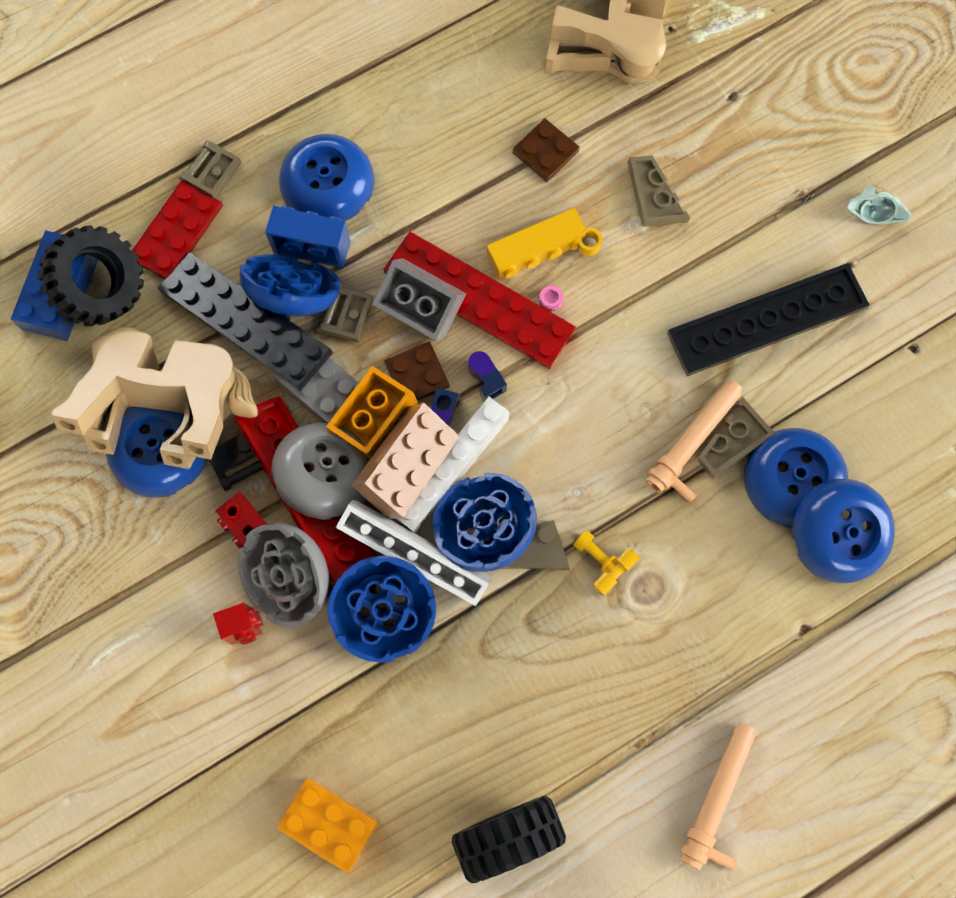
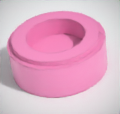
M549 285L540 291L539 304L541 307L548 311H556L562 306L563 292L560 288Z

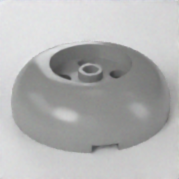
M316 422L296 428L280 442L273 457L271 473L276 485V491L288 506L305 516L330 520L331 517L342 516L352 500L362 504L367 500L351 485L369 462V459L326 428L328 423ZM345 427L338 428L364 446L362 441L352 431ZM316 448L323 449V453L318 452ZM304 465H312L314 468L313 471L307 472ZM332 477L336 479V482H327L331 480Z
M268 523L250 531L246 536L247 540L244 547L240 548L238 557L239 575L248 599L254 607L259 606L267 614V620L276 625L297 627L308 622L323 607L329 590L328 567L319 546L307 533L286 523ZM266 589H268L269 593H270L273 597H275L274 599H275L276 601L270 599V598L267 596V594H266Z

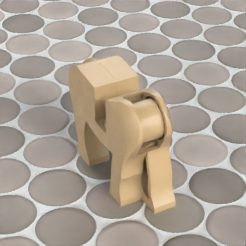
M610 0L607 20L557 5L552 23L551 41L546 57L545 73L552 74L562 70L577 72L607 71L623 81L633 84L653 79L660 71L661 59L666 48L662 17L668 0Z
M120 327L108 331L94 341L92 344L94 361L92 368L74 387L70 397L53 410L51 416L58 431L83 435L90 451L114 455L123 415L127 408L144 407L183 413L184 418L179 429L162 443L160 453L164 465L190 469L196 457L211 460L224 427L223 421L232 412L236 416L253 418L258 415V409L253 400L251 385L248 379L239 369L233 367L231 356L225 349L211 344L175 340L162 371H158L159 364L151 336L132 327Z

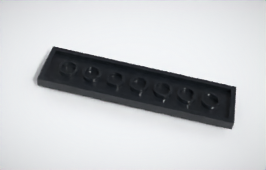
M189 253L171 275L158 287L162 294L299 391L304 388L333 354L331 348L281 314L268 311L255 304L248 298L240 286L192 253Z
M849 263L671 328L667 334L688 377L863 311L870 304Z

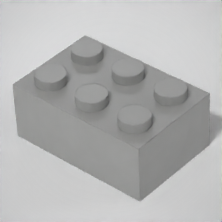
M396 259L392 261L372 305L430 338L439 340L446 337L466 293L405 259Z
M328 358L301 391L277 374L274 375L277 384L319 421L326 423L331 421L359 384L358 381L330 358Z

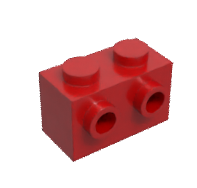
M240 491L215 510L220 516L217 522L225 532L229 530L233 532L236 537L232 540L239 549L244 547L247 540L246 536L250 531L267 524Z
M244 602L213 613L221 640L231 645L239 642L241 645L251 643L256 640L255 636L262 634L260 627L264 624L260 612L255 611L254 607H250Z

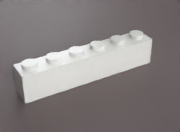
M488 397L458 434L460 436L406 515L403 518H395L394 521L417 534L433 515L443 495L462 479L508 422L509 411L491 397Z
M352 500L336 526L337 529L385 556L397 557L411 563L428 580L474 606L477 605L489 585L490 575L485 572L469 571L458 566L443 555L437 545L356 500Z

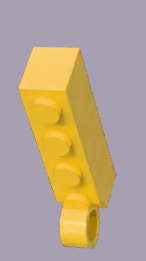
M572 208L488 244L487 257L499 280L504 277L511 278L518 274L520 270L525 268L532 269L538 266L541 261L548 258L555 259L569 249H578L582 255L594 256L600 251L602 235L594 228H585L577 210ZM590 237L597 244L593 247H588L583 244L582 240Z

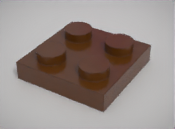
M544 118L513 148V154L548 182L579 152L580 147Z
M430 341L384 360L391 378L411 390L417 401L435 394L437 387L442 389L450 388V384Z

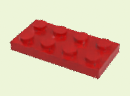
M181 180L132 249V253L137 252L140 258L137 260V264L142 265L143 268L163 279L168 278L180 262L195 248L222 209V202Z

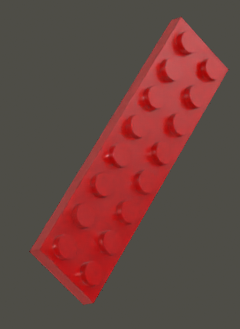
M409 231L383 269L384 273L387 274L393 260L405 259L466 293V296L456 314L457 316L548 369H551L576 328L573 324Z
M280 396L257 404L258 415L256 417L246 418L236 415L233 417L275 490L276 485L271 473L275 451L280 442L290 432L298 428ZM304 465L307 472L313 471L314 468L312 465ZM282 500L297 527L307 533L322 551L327 563L329 581L332 586L351 565L362 559L377 556L373 548L336 528L342 516L331 517L330 520L311 518L295 511Z

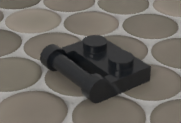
M242 433L216 446L211 460L209 459L225 492L232 489L234 484L264 470L259 461H256L228 477L225 472L256 457Z

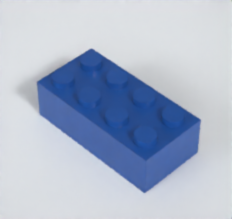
M45 230L12 313L11 320L21 330L68 341L74 323L70 322L69 316L64 318L57 314L59 309L55 305L53 307L48 305L46 301L50 298L47 293L42 294L40 289L44 282L38 280V272L43 268L39 264L41 258L46 255L45 250L63 235ZM78 255L72 261V278L76 286L86 294L98 259L89 255Z

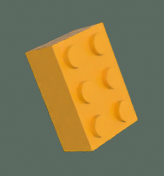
M371 366L327 424L326 428L370 460L407 408L417 404L418 401L411 390L374 366ZM345 427L352 431L362 441L364 446L338 428Z
M306 778L278 824L277 829L348 874L354 867L380 821L316 780Z

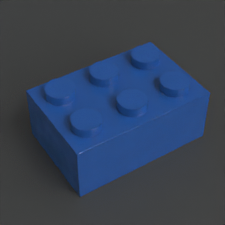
M273 206L265 231L272 251L275 254L296 256L298 259L344 268L351 242L346 222L339 217H324L313 211H296L289 206Z

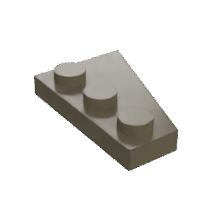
M653 155L630 157L627 163L642 226L688 222L690 219L688 213L682 210L676 193L671 192L666 183L667 179Z
M742 397L734 411L725 420L723 426L699 455L698 462L714 480L749 456L760 444L775 433Z
M554 520L536 525L534 537L527 550L516 561L501 569L570 570ZM488 540L485 545L491 544L494 540Z

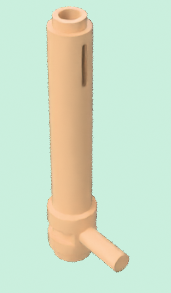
M734 381L725 383L666 455L661 456L656 462V468H651L645 480L651 489L657 493H662L663 490H668L672 486L689 502L696 497V494L677 477L682 473V467L740 398L742 388L738 383Z
M739 723L738 727L735 726L696 822L687 833L688 841L686 845H682L680 853H682L680 861L698 870L701 869L702 864L706 865L708 859L730 870H733L737 863L735 859L714 849L713 845L716 840L714 835L755 738L753 734L755 729L744 723Z

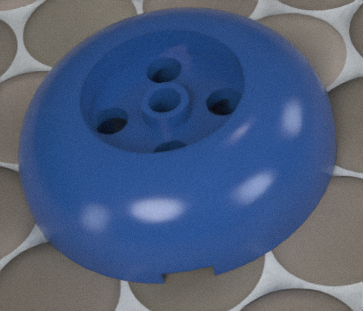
M318 134L300 141L287 153L279 172V187L285 204L296 211H313L320 216H336L343 221H347L356 216L365 203L370 200L374 189V172L368 156L356 143L335 134ZM336 161H340L339 164L333 165ZM312 164H313V166H316V167H314V168H312V169H311V168H308V166H310V165H312ZM337 179L343 180L339 185L336 186ZM312 183H318L319 188L314 189L310 187V185Z
M282 254L257 255L246 259V264H241L240 283L248 298L258 306L277 314L287 316L315 315L329 308L339 294L341 283L334 272L313 261L311 265L298 262V257Z
M129 407L126 409L114 455L106 454L109 468L121 485L137 495L160 498L176 494L178 490L188 484H192L206 464L207 459L196 457L190 469L164 465L163 462H158V458H162L160 453L161 445L168 440L165 438L166 431L176 432L179 429L184 418L183 413L144 407ZM150 426V431L147 434H141L144 427ZM139 449H142V457L134 458V456L137 453H139Z
M786 428L775 431L774 435L766 439L749 455L744 469L745 488L754 507L768 520L771 519L787 528H793L794 516L800 502L815 487L811 482L813 477L820 484L834 479H848L846 463L837 447L823 435L803 428ZM801 455H806L810 462L808 464L802 462ZM785 463L787 471H779L777 464ZM796 472L801 474L802 478L798 477ZM788 487L797 489L798 494L793 495L788 492Z
M484 473V476L473 479L467 477L452 486L440 499L432 521L434 539L443 555L466 570L489 572L504 568L516 561L527 550L534 537L537 525L534 502L527 489L520 482L509 476L497 473ZM508 519V520H506V521L503 522L502 526H500V523H501L503 520ZM468 528L475 529L472 535L466 532ZM488 540H494L491 544L485 545Z
M834 479L817 485L805 495L794 516L792 535L796 541L799 559L812 574L829 582L854 583L871 576L885 563L893 547L895 525L887 502L875 489L857 480ZM844 510L849 511V517L846 520L841 517V512ZM866 521L867 527L866 530H863L862 525Z
M392 556L369 557L351 565L335 582L328 602V619L335 638L354 656L372 662H390L408 653H413L429 636L436 617L435 596L427 578L411 563ZM378 584L381 589L378 593H372L369 590V586ZM396 594L404 595L405 600L402 603H397L394 601V596ZM386 603V606L379 608L377 604ZM362 607H367L370 610V614L367 617L359 615L358 612ZM390 617L394 619V624L385 626L383 624V621Z

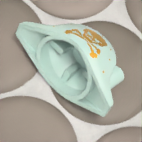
M878 186L866 187L861 195L851 199L847 205V209L863 221L871 224L905 222L911 217L910 211L903 206L898 197L889 190Z

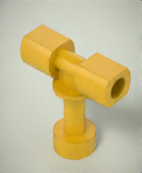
M586 530L575 541L573 546L580 552L585 549L602 565L600 571L603 574L592 586L602 596H605L617 583L616 579L624 571L628 572L640 559V556L628 547L618 559L614 555L609 558L592 542L595 537Z

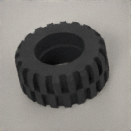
M92 225L83 226L80 229L76 227L60 236L45 250L46 255L41 258L39 264L43 268L38 272V280L44 282V285L40 287L42 294H48L50 299L46 302L50 307L55 305L59 309L57 311L59 316L62 318L69 316L70 322L75 324L83 322L84 326L103 325L123 316V314L129 312L134 307L133 303L137 302L141 296L138 290L142 289L144 285V280L140 279V275L144 271L143 266H138L137 260L140 259L137 252L132 253L129 249L132 245L127 240L122 242L119 239L120 234L115 231L109 234L107 233V228L98 226L96 229ZM89 255L105 265L111 277V288L106 297L102 299L90 297L76 286L71 273L72 261L76 256Z
M545 795L496 814L455 833L452 836L451 843L465 879L470 883H478L513 870L552 852L565 844L566 834L552 800Z

